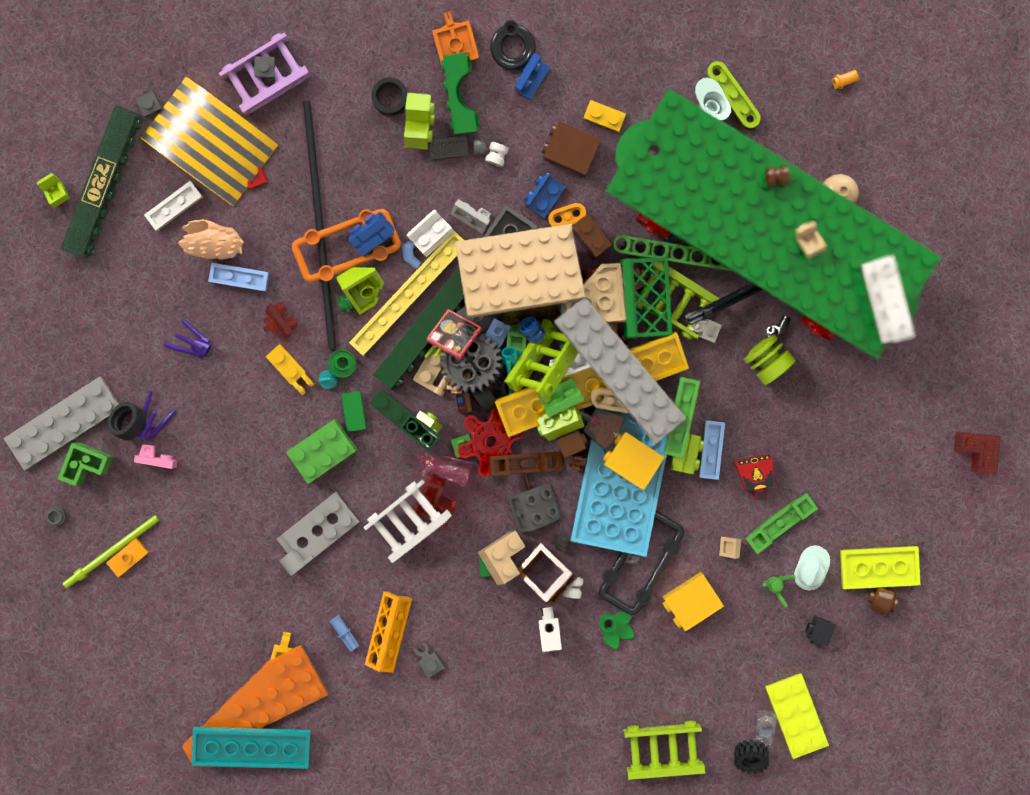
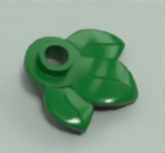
M619 611L614 615L605 614L600 618L599 627L604 632V641L611 648H618L619 639H631L634 637L631 626L627 624L632 618L630 614ZM607 620L612 622V625L609 627L605 626Z

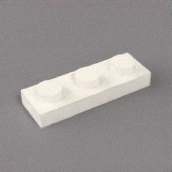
M189 181L144 216L153 228L159 231L202 199L203 196L193 182Z

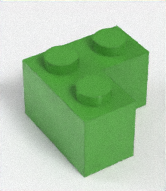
M80 442L71 443L58 479L74 486L83 485L88 471L99 475L108 474L114 456Z

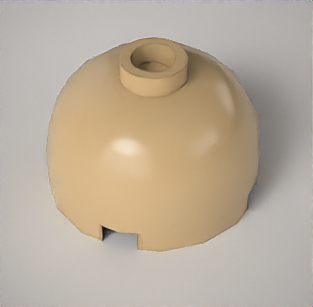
M844 174L832 175L823 182L824 185L853 203L857 202L859 196L858 185L850 176Z

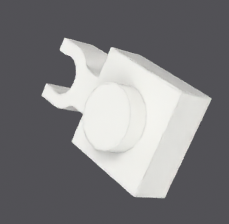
M707 319L706 321L701 320L697 322L694 328L689 327V329L698 332L699 337L715 343L722 325Z

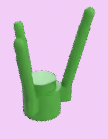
M781 575L779 578L770 577L768 580L763 581V587L767 586L771 592L775 593L782 605L787 607V603L780 593L784 586L783 581L795 579L796 575Z

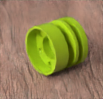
M775 334L756 344L743 359L746 364L755 360L749 367L751 370L759 366L761 367L756 376L763 385H767L775 380L796 361L788 350L779 354L778 350L782 347L783 343L779 342L774 346L772 345L778 339Z

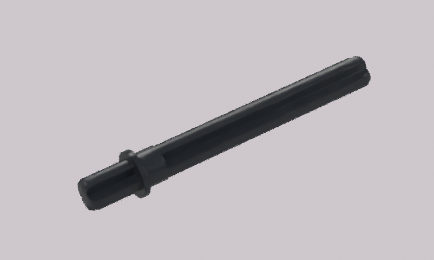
M750 283L708 305L697 307V310L685 316L686 323L693 325L701 320L706 321L713 314L763 289Z

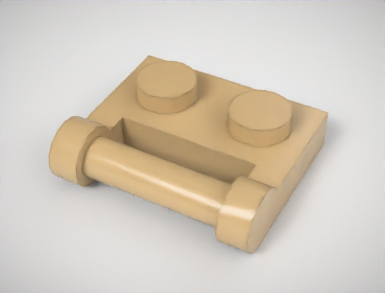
M435 349L428 358L424 359L413 380L443 397L445 394L444 390L449 383L445 381L446 376H443L438 387L434 386L433 383L442 369L439 364L444 363L440 356L446 355L441 352L435 358L434 355L437 351Z

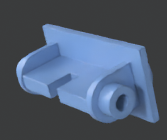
M494 318L485 334L486 339L491 337L493 340L491 344L497 343L498 347L496 349H500L511 327Z

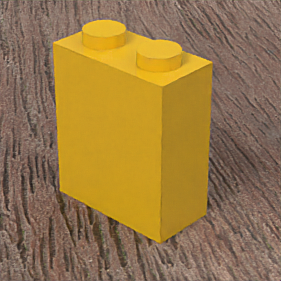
M624 432L623 435L618 434L613 442L615 447L612 451L608 450L603 457L605 461L603 465L639 489L644 490L665 457L627 432Z
M699 572L662 596L665 600L662 604L668 613L671 611L674 613L675 618L673 620L679 629L683 627L685 632L724 607L702 572Z

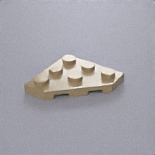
M621 263L601 264L583 285L585 298L606 323L625 322L626 314ZM580 300L568 302L565 306L566 312Z

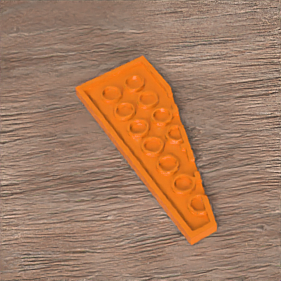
M299 645L267 661L202 727L261 729L327 696L328 692L303 646ZM193 735L182 746L191 763Z

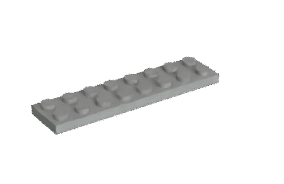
M586 298L581 299L554 322L655 444L686 419Z

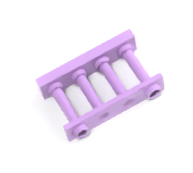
M285 32L274 35L270 42L236 63L225 65L222 71L219 72L224 80L230 78L243 100V104L239 107L246 116L311 77L305 66L297 65L285 43L289 39ZM279 48L290 66L292 74L287 77L282 76L275 65L274 79L276 81L274 85L268 87L265 86L261 78H255L252 63L255 62V57H270L268 53ZM244 68L247 69L259 89V94L253 98L248 95L235 74Z

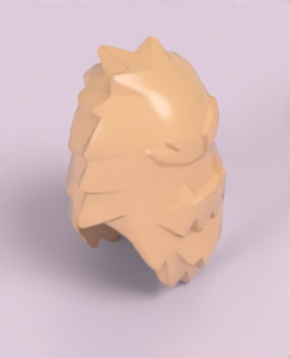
M204 219L189 221L187 225L182 227L184 231L188 232V235H185L184 239L180 240L178 244L189 255L206 259H228L235 257L237 253L242 254L244 241L231 227H223Z

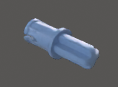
M340 615L329 621L339 636L337 637L342 639L350 652L359 647L358 642L350 632L351 628L348 629Z

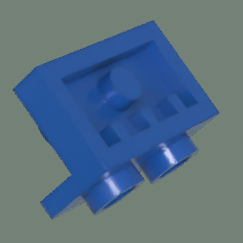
M536 53L533 54L514 85V91L529 100L533 98L550 70V66L541 61V56Z
M548 172L545 176L541 174L535 183L537 185L535 191L530 190L524 199L527 201L525 206L543 219H545L566 188V186L551 177Z

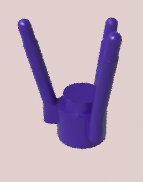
M182 319L181 322L198 336L200 340L196 338L193 342L177 333L174 336L192 345L191 349L193 350L164 343L163 346L193 354L199 358L200 356L205 357L211 347V344L208 343L209 339L199 333L186 320Z
M149 391L143 408L145 415L151 401L152 391ZM173 410L155 429V425L152 422L157 412L154 411L149 420L145 422V426L138 437L145 441H149L151 436L155 437L158 431L176 414V410Z

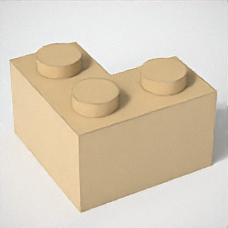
M515 530L508 532L478 552L497 585L505 584L520 574L510 557L525 548V545Z

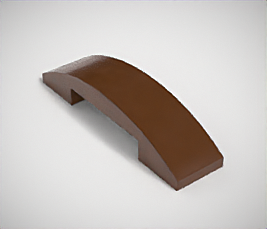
M561 451L489 457L490 476L563 470Z

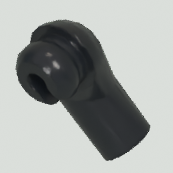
M782 315L779 324L767 327V335L769 337L774 334L777 337L784 335L791 318Z

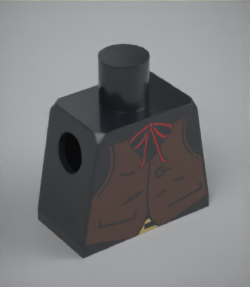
M596 408L593 414L582 409L580 414L583 423L586 424L582 432L602 449L608 451L626 418L600 408Z

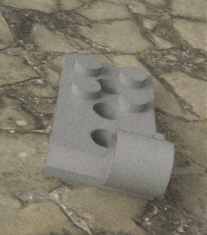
M337 492L277 538V541L288 553L279 562L290 576L360 522ZM330 513L338 516L337 523L331 524L328 521ZM315 525H320L323 528L322 535L317 536L313 533ZM300 537H305L308 540L307 547L299 546L298 539Z

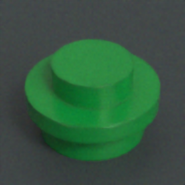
M346 295L343 297L339 296L340 301L337 304L342 312L346 311L347 314L350 313V310L353 309L350 300Z

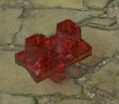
M279 302L275 305L269 304L266 306L265 313L268 316L263 319L266 323L263 330L265 332L271 330L274 335L280 332L284 338L290 336L298 323L292 316L285 321L280 315L287 311L285 305Z

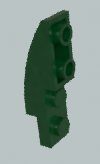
M382 388L369 403L428 452L441 437Z

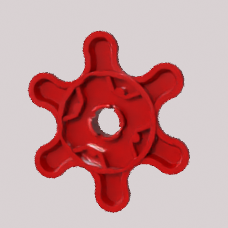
M497 406L491 409L490 418L486 422L478 421L475 416H467L464 420V426L471 432L472 437L468 443L459 446L458 455L461 458L478 457L480 461L478 473L482 477L490 476L489 457L514 455L511 451V444L515 440H520L524 436V431L508 437ZM492 436L495 443L493 446L488 447L486 438Z

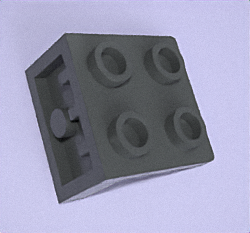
M550 483L507 496L519 533L532 531L561 519Z

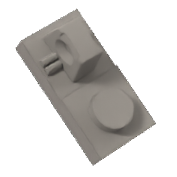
M459 199L451 211L452 216L481 234L486 231L490 222L489 217L491 213L483 208L475 211L469 204Z

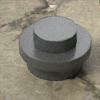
M60 507L50 508L46 513L47 522L53 526L63 524L66 519L65 511Z

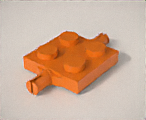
M447 12L444 13L446 25L440 29L432 30L440 62L444 60L443 55L463 52L470 53L471 62L479 60L470 21L456 23L453 21L451 12H448L449 19Z

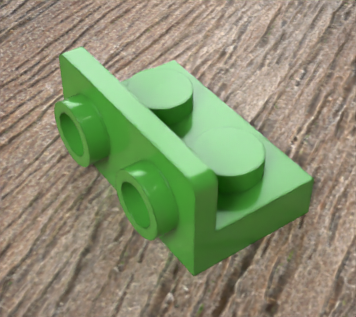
M572 377L559 383L548 402H544L539 396L548 417L584 400Z

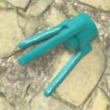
M514 347L504 348L500 354V357L503 359L500 364L503 368L504 364L506 365L507 375H509L511 367H514L521 356V351H517ZM509 387V395H510V394H513V391H512V389Z

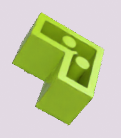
M407 94L404 132L405 148L428 150V143L432 142L433 131L430 128L435 124V103H431V95Z

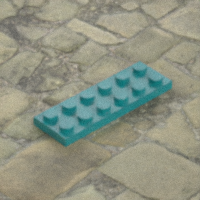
M193 727L192 766L308 769L310 730Z

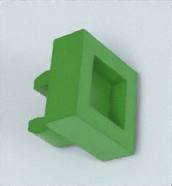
M469 434L451 439L456 458L460 457L458 455L459 446L470 441Z

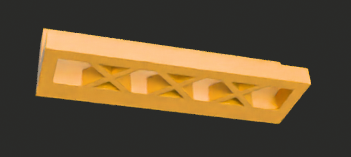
M387 591L383 592L365 661L366 666L378 672H394L412 598L397 596ZM389 598L393 599L390 608L387 605ZM386 616L387 624L384 627L383 618ZM380 635L382 637L381 645H379L378 638ZM374 654L378 658L376 664L372 663Z

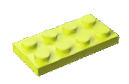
M917 546L840 550L843 589L920 585L919 548Z
M801 673L765 686L793 759L829 746Z

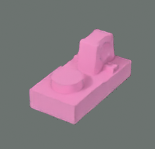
M146 444L142 445L140 454L135 455L134 458L135 463L170 469L176 468L178 461L173 460L171 455L161 454L160 457H155V446Z

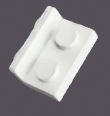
M433 210L407 234V237L427 257L455 231L436 210Z

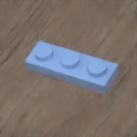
M211 263L208 282L266 292L270 273Z
M705 420L699 478L719 480L725 422Z

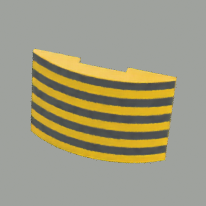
M187 77L184 78L141 137L142 140L233 207L248 188L247 181L249 179L251 182L259 172L257 168L259 166L262 168L279 146Z

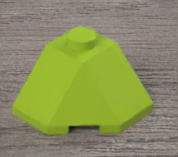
M352 267L336 277L343 292L359 315L377 304V296L384 282L375 268Z

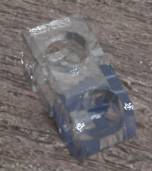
M757 710L754 742L759 740L760 744L763 742L768 749H771L777 717L774 711Z

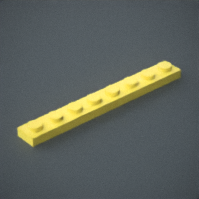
M456 232L450 235L349 342L359 353L364 356L457 257L455 242L465 240Z

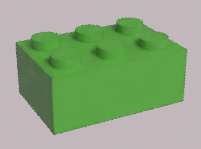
M334 419L286 453L307 484H309L354 454L358 449L338 420Z

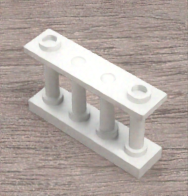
M890 256L861 265L881 343L892 340L895 342L913 337L914 332L894 257Z
M423 479L417 484L415 481L405 488L408 492L379 515L375 512L367 519L369 523L363 527L367 530L374 525L392 547L393 553L388 556L392 563L452 516L448 510L442 514L436 512L418 488L425 483ZM412 494L430 515L432 522L429 524L424 523L405 498ZM399 504L415 523L419 531L417 534L411 533L392 509ZM384 515L388 516L405 537L403 545L395 540L379 520Z

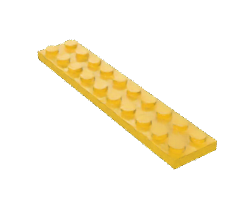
M676 332L629 349L655 381L689 369ZM591 367L567 375L561 380L563 382L571 377L574 379L584 399L575 404L579 410L593 405L590 399L593 390L596 388L609 389ZM529 387L495 401L508 437L539 426L538 418L546 413L536 389ZM602 394L597 396L599 400L603 398Z

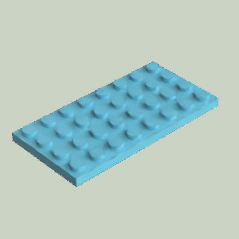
M603 409L626 418L618 434L623 435L624 432H627L665 458L645 489L641 490L603 465L605 462L603 457L607 451L591 439L570 541L646 557L667 454H664L667 435L655 444L630 413ZM612 443V445L610 446V451H612L615 447L614 443Z

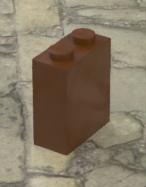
M559 121L557 126L553 125L549 135L552 136L550 143L546 142L542 149L543 159L585 178L601 143V139Z
M588 214L571 227L574 237L593 260L601 256L612 245Z

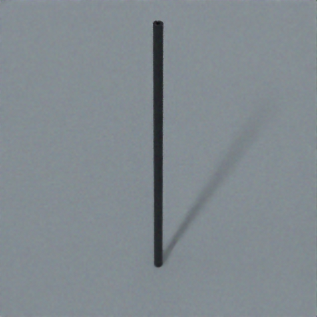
M303 101L316 231L318 232L323 230L324 226L311 101ZM324 237L318 243L320 268L325 265L328 266ZM322 281L328 348L336 349L329 281Z

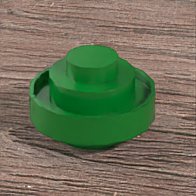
M338 350L329 357L327 367L334 377L343 379L349 377L354 372L356 360L352 353L347 350Z

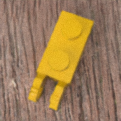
M281 344L266 356L283 377L302 395L306 391L297 382L298 379L302 377L307 385L311 387L315 385L307 376L306 371Z

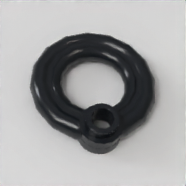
M513 20L505 22L504 26L494 33L490 45L493 59L506 70L524 68L535 53L536 48L534 37L530 31ZM513 26L514 31L508 32L507 28ZM517 36L523 41L524 51L520 57L511 59L504 55L502 43L507 37Z

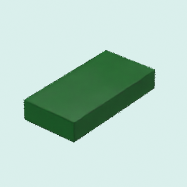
M361 391L341 394L347 432L367 429Z

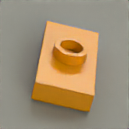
M136 538L106 563L116 576L120 577L149 552L139 539Z

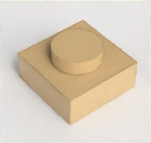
M721 537L719 556L739 558L741 539Z

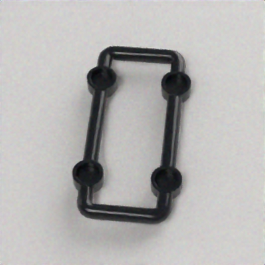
M655 511L654 519L675 530L676 534L673 539L666 541L664 545L666 551L646 586L637 591V601L633 607L607 593L610 585L617 583V573L629 553L620 552L612 568L603 573L604 582L599 589L600 597L630 615L637 614L643 605L651 601V590L671 556L679 553L681 548L679 542L684 535L683 527Z

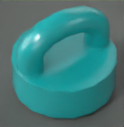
M325 370L320 374L318 381L323 388L332 389L337 385L338 378L334 377L329 370Z

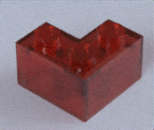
M955 431L954 450L973 452L971 471L997 474L1001 436Z
M429 472L420 492L436 512L442 514L448 510L453 515L457 502L441 496L447 479ZM416 499L412 509L417 515L430 520V515ZM451 517L441 526L447 528Z

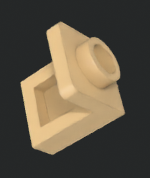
M814 222L804 224L796 230V241L807 258L826 250V244L816 231V224Z

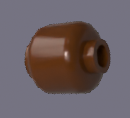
M879 587L876 592L871 591L868 602L872 603L871 609L873 611L889 615L891 612L894 613L899 598H896L895 592Z

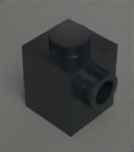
M814 615L812 622H809L806 626V637L811 640L810 643L818 647H821L822 644L828 646L836 624Z

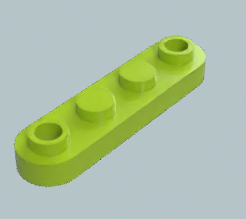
M719 61L711 63L707 69L708 78L718 82L730 103L731 111L741 125L746 129L755 128L761 119L755 106L725 64ZM713 70H718L720 75H714ZM751 116L753 122L749 123L746 118Z

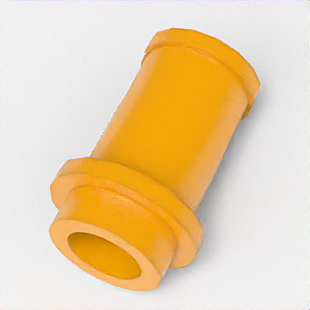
M856 70L842 75L837 74L832 78L835 89H843V86L859 81Z

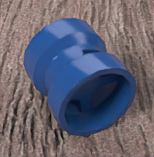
M527 317L520 323L519 330L530 343H538L544 338L545 330L534 317Z

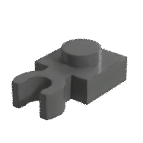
M424 641L423 646L425 650L419 651L416 646L414 651L418 656L422 657L418 663L427 677L430 678L444 669L445 666L435 651L429 653V645Z

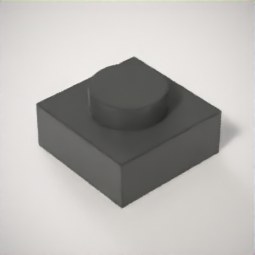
M255 57V78H275L276 59L274 57Z
M154 91L136 99L145 118L162 110Z

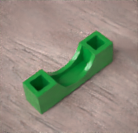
M463 52L443 55L444 60L441 61L443 72L446 73L444 87L445 91L449 94L447 108L448 111H451L452 115L450 128L452 131L454 130V134L480 131L478 111L468 108L460 96L462 81L467 75L472 73L470 53Z

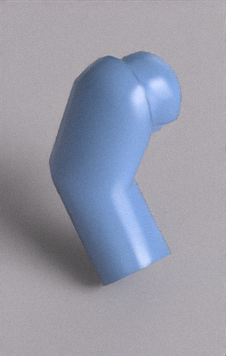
M407 241L402 246L403 260L417 270L422 262L414 257V243Z

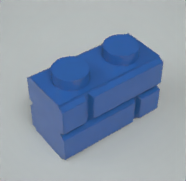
M378 212L376 215L370 214L364 220V224L361 226L357 224L350 230L348 240L362 256L371 252L394 233V227L381 212Z

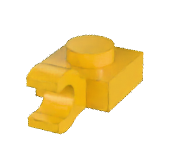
M283 632L281 644H274L271 660L293 649L288 647L291 633Z

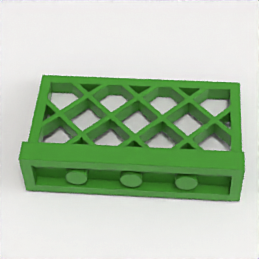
M680 377L674 404L686 419L668 433L664 454L684 458L700 381Z

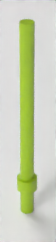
M154 515L85 567L77 569L74 575L63 582V586L68 589L77 581L85 579L89 572L160 521L158 516Z

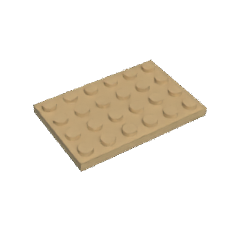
M571 224L455 242L468 318L578 301L585 298Z

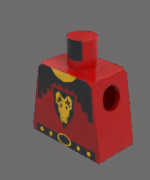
M772 454L733 461L744 490H753L755 500L767 498L765 487L773 486Z

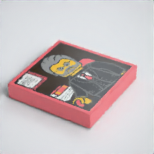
M448 309L427 337V342L461 359L480 333L481 327Z

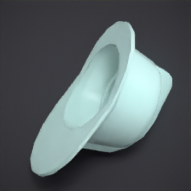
M701 79L695 87L699 107L719 120H725L731 113V106L722 88L713 79Z
M815 545L803 551L794 573L796 575L795 582L799 587L805 590H814L821 586L830 566L828 552L822 547Z

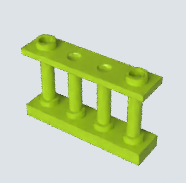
M655 262L651 267L658 275L663 271V262ZM668 266L670 295L675 287L680 286L685 289L684 296L671 316L672 327L681 332L680 335L687 340L698 339L699 335L689 329V327L694 328L697 323L693 325L688 324L685 327L677 322L691 297L694 298L696 296L701 299V307L720 298ZM652 274L647 283L651 285L656 277ZM644 286L643 290H642L641 293H640V296H641V295L644 293V291L647 289L646 286ZM649 290L643 297L645 300L651 292V290ZM659 299L654 308L661 314L665 303ZM641 300L636 305V308L639 310H647L649 308ZM652 310L649 311L651 314L655 315L656 317H659Z
M544 319L541 323L542 328L545 330L544 338L535 344L529 342L505 379V382L513 392L521 391L523 386L536 389V392L543 401L548 402L579 352L563 333H559L550 320ZM554 339L566 342L561 351L548 348ZM543 355L556 358L551 367L539 364ZM534 370L546 374L541 383L529 379Z
M686 721L682 725L646 728L632 725L628 726V729H623L625 738L630 737L632 764L631 767H626L628 780L705 774L703 761L697 759L695 732H701L702 728L696 721ZM676 733L688 734L690 758L688 762L680 763L678 760ZM668 734L669 764H661L659 762L657 735ZM649 736L650 765L642 766L640 764L638 737Z

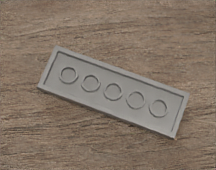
M98 377L3 439L25 471L107 419L119 403L104 379Z

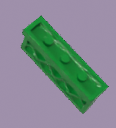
M668 257L620 260L626 321L623 322L624 338L672 335ZM655 262H663V271L659 275L651 269ZM633 263H641L646 270L639 276L634 272ZM648 270L656 277L651 285L642 279ZM658 280L664 284V290L661 294L652 288ZM639 281L647 287L641 296L635 291V285ZM649 290L657 296L651 305L643 298ZM659 299L665 303L666 307L661 314L653 307ZM640 300L649 307L643 315L636 310V305ZM650 310L659 316L653 324L644 318ZM660 319L667 323V331L660 332L654 327ZM641 320L650 326L645 333H638L637 325Z

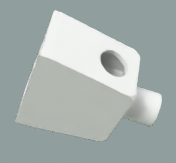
M553 607L541 608L542 620H539L542 652L561 650L558 618L554 619ZM546 624H552L553 631L551 633L546 632Z

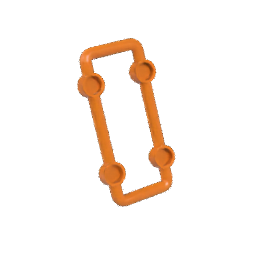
M366 209L360 212L359 217L318 232L314 229L308 230L304 237L296 239L292 243V251L305 281L310 283L319 280L327 282L332 280L335 274L373 260L380 262L386 260L389 254L399 250L401 243L387 210L378 209L370 211ZM378 212H381L394 227V233L391 236L393 245L388 247L379 245L372 253L334 267L322 266L319 272L310 275L300 250L302 245H317L321 238L354 227L357 224H364V220L372 213L376 215Z

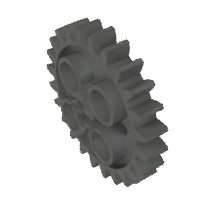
M484 333L480 337L477 335L466 351L482 373L481 376H478L464 355L462 356L461 363L454 364L453 362L456 357L442 350L446 356H440L444 363L439 364V366L444 369L441 371V374L446 376L445 381L450 382L451 388L457 385L456 389L458 392L464 388L465 394L468 393L469 389L475 394L477 388L483 392L484 385L490 388V381L496 383L494 376H500L497 369H503L502 365L499 364L503 359L498 356L501 354V351L496 349L498 347L497 343L491 344L493 341L491 337L486 339ZM471 347H478V350L476 352H469ZM483 361L489 362L486 368L480 367ZM466 373H473L472 378L464 379Z

